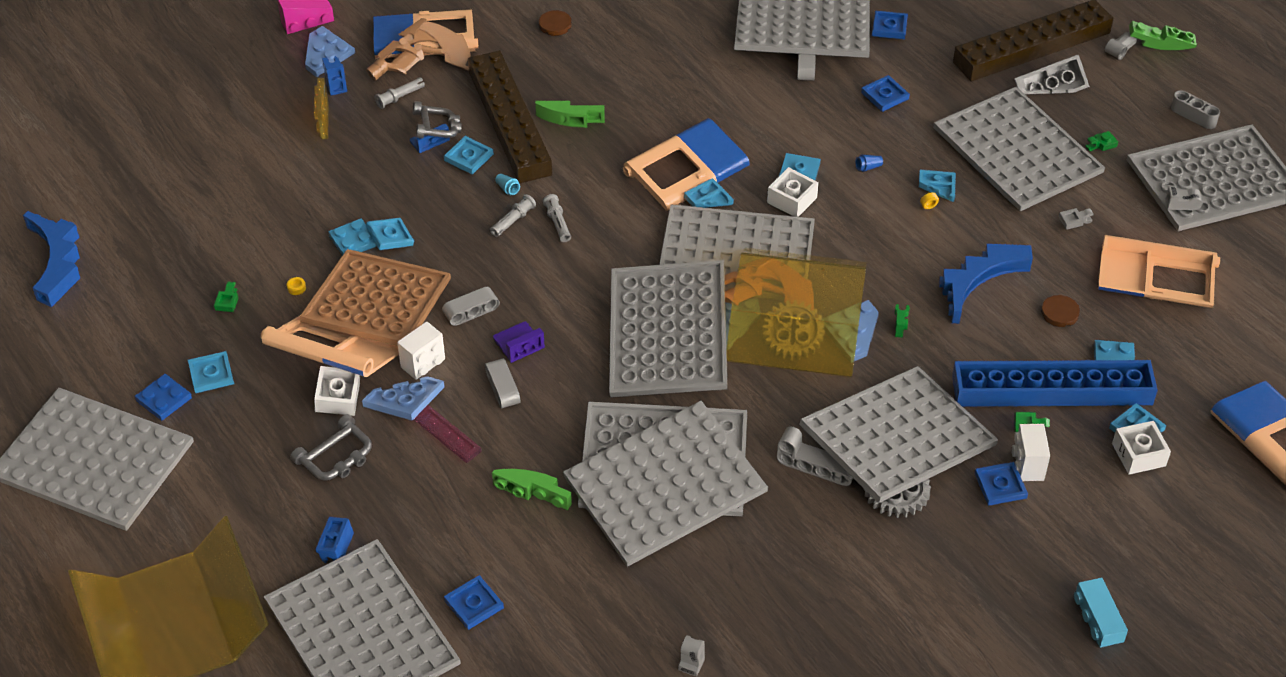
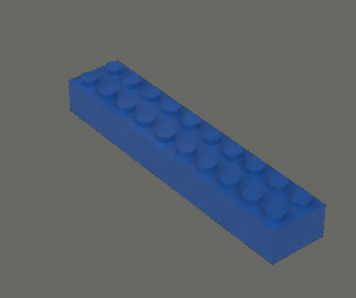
M1151 360L955 361L952 374L955 400L962 407L1123 406L1136 403L1138 405H1153L1158 391Z

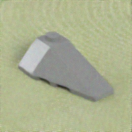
M1079 54L1014 78L1017 88L1024 94L1074 93L1090 87Z

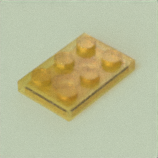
M317 78V86H314L315 96H317L314 97L315 108H317L314 109V117L318 121L316 122L317 132L321 134V139H328L329 103L325 79Z

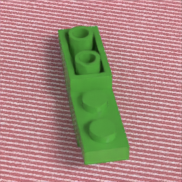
M1132 21L1129 25L1130 36L1141 39L1142 46L1160 50H1185L1197 46L1195 34L1179 30L1175 27L1165 25L1160 30L1157 27H1151Z
M570 101L535 102L536 116L555 124L587 128V123H605L604 105H570Z
M498 469L492 472L493 485L500 490L512 493L518 498L529 500L534 495L540 500L548 501L554 506L566 510L572 505L571 492L558 487V481L555 477L522 469Z

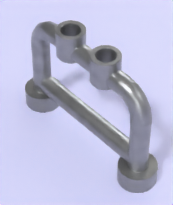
M414 101L412 113L413 115H420L421 113L423 123L417 124L416 138H424V135L451 138L455 137L457 133H461L462 123H460V115H455L454 112L447 108L424 106L420 101ZM428 113L448 116L449 131L430 129Z
M345 414L338 421V426L342 430L309 453L302 447L296 448L290 458L295 464L304 465L320 480H331L338 475L341 478H345L351 471L350 466L355 464L357 467H360L366 462L365 456L370 452L372 443L369 437L354 425L355 419L351 415ZM350 433L355 435L364 444L362 449L353 451L348 459L344 462L336 463L329 472H322L311 462Z

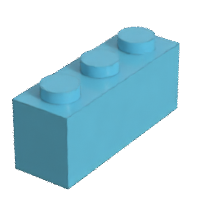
M1103 578L1079 582L1076 592H1074V599L1076 604L1080 605L1084 621L1088 622L1091 628L1092 638L1097 641L1100 648L1123 643L1128 629Z

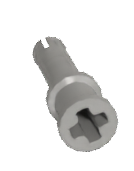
M419 77L396 89L389 88L383 94H376V104L379 108L383 109L389 103H396L398 98L424 88V82L419 85L417 84L423 81V79Z
M524 195L519 203H515L512 206V210L490 228L492 235L498 237L517 219L525 217L526 212L536 207L535 200L530 195Z
M549 194L544 197L543 204L548 209L547 214L552 218L561 242H568L571 239V235L562 216V206L558 203L557 195Z

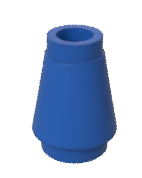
M861 154L859 157H856L855 165L858 171L865 172L882 166L883 159L881 156Z

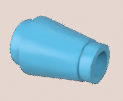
M503 174L496 176V183L507 195L518 193L520 184L517 179Z

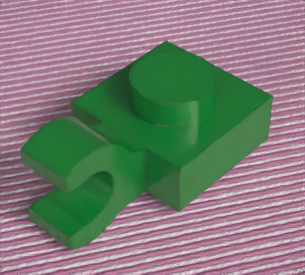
M1107 131L1096 134L1094 137H1089L1087 140L1090 144L1085 147L1089 151L1098 148L1105 151L1117 147L1118 141Z
M228 281L225 292L219 291L214 304L216 311L234 312L239 298L237 288H234L235 282Z
M899 304L895 306V337L903 338L904 330L908 329V319H905V317L909 315V305H906L905 310H900Z
M1014 412V432H1018L1020 424H1044L1045 427H1050V419L1036 418V412Z

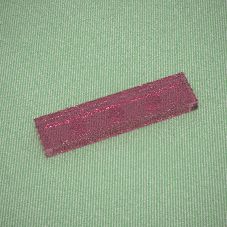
M429 405L413 419L466 463L482 452L480 446Z

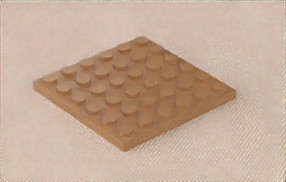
M347 249L301 314L300 322L398 346L397 342L423 324L450 281L451 276L447 272Z

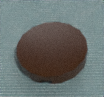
M559 10L548 11L541 15L539 19L541 31L543 33L547 32L551 36L563 35L572 27L569 14Z
M1053 295L1043 302L1041 313L1046 322L1051 325L1065 327L1066 325L1070 324L1071 326L1076 323L1080 308L1075 300L1068 296Z

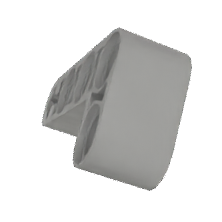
M787 427L778 443L777 459L781 464L840 485L848 486L851 484L853 477L827 451L802 443V433L799 429L795 427Z

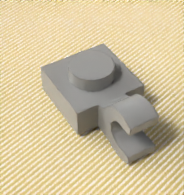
M1075 208L1060 212L1059 218L1067 230L1083 226V223H1091L1092 219L1090 216L1094 214L1091 209L1079 212Z

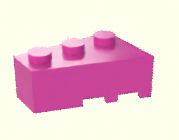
M277 0L281 23L287 34L334 21L333 9L328 0Z

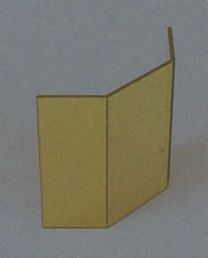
M744 248L741 252L731 308L727 361L852 377L867 262Z
M227 516L222 518L194 552L123 577L113 578L68 570L101 677H195L235 662L269 625Z

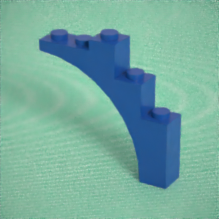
M27 211L23 215L27 228L37 233L50 247V258L47 268L41 279L33 287V291L37 301L52 307L80 279L78 267L74 264L80 258L78 248L74 242L80 237L77 226L73 222L60 219L56 223L53 220L41 217L39 214Z
M986 244V250L982 251V257L965 256L964 264H961L960 269H944L943 276H939V287L942 288V295H947V302H951L948 306V316L952 317V323L960 324L963 303L978 285L1002 274L1030 272L1033 259L1031 245Z

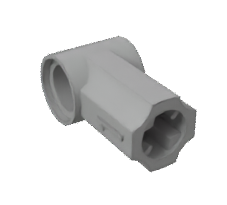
M1130 31L1125 32L1116 40L1111 39L1105 47V52L1117 59H1122L1127 50L1136 43L1137 38L1131 37Z

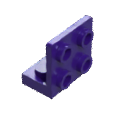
M526 321L493 335L494 341L511 363L545 348L544 332L541 328L533 331Z

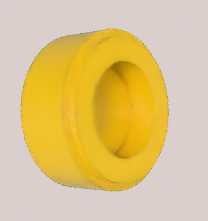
M933 192L924 195L920 200L924 209H931L939 202L938 196Z
M294 277L288 280V292L292 295L304 293L306 290L304 279Z

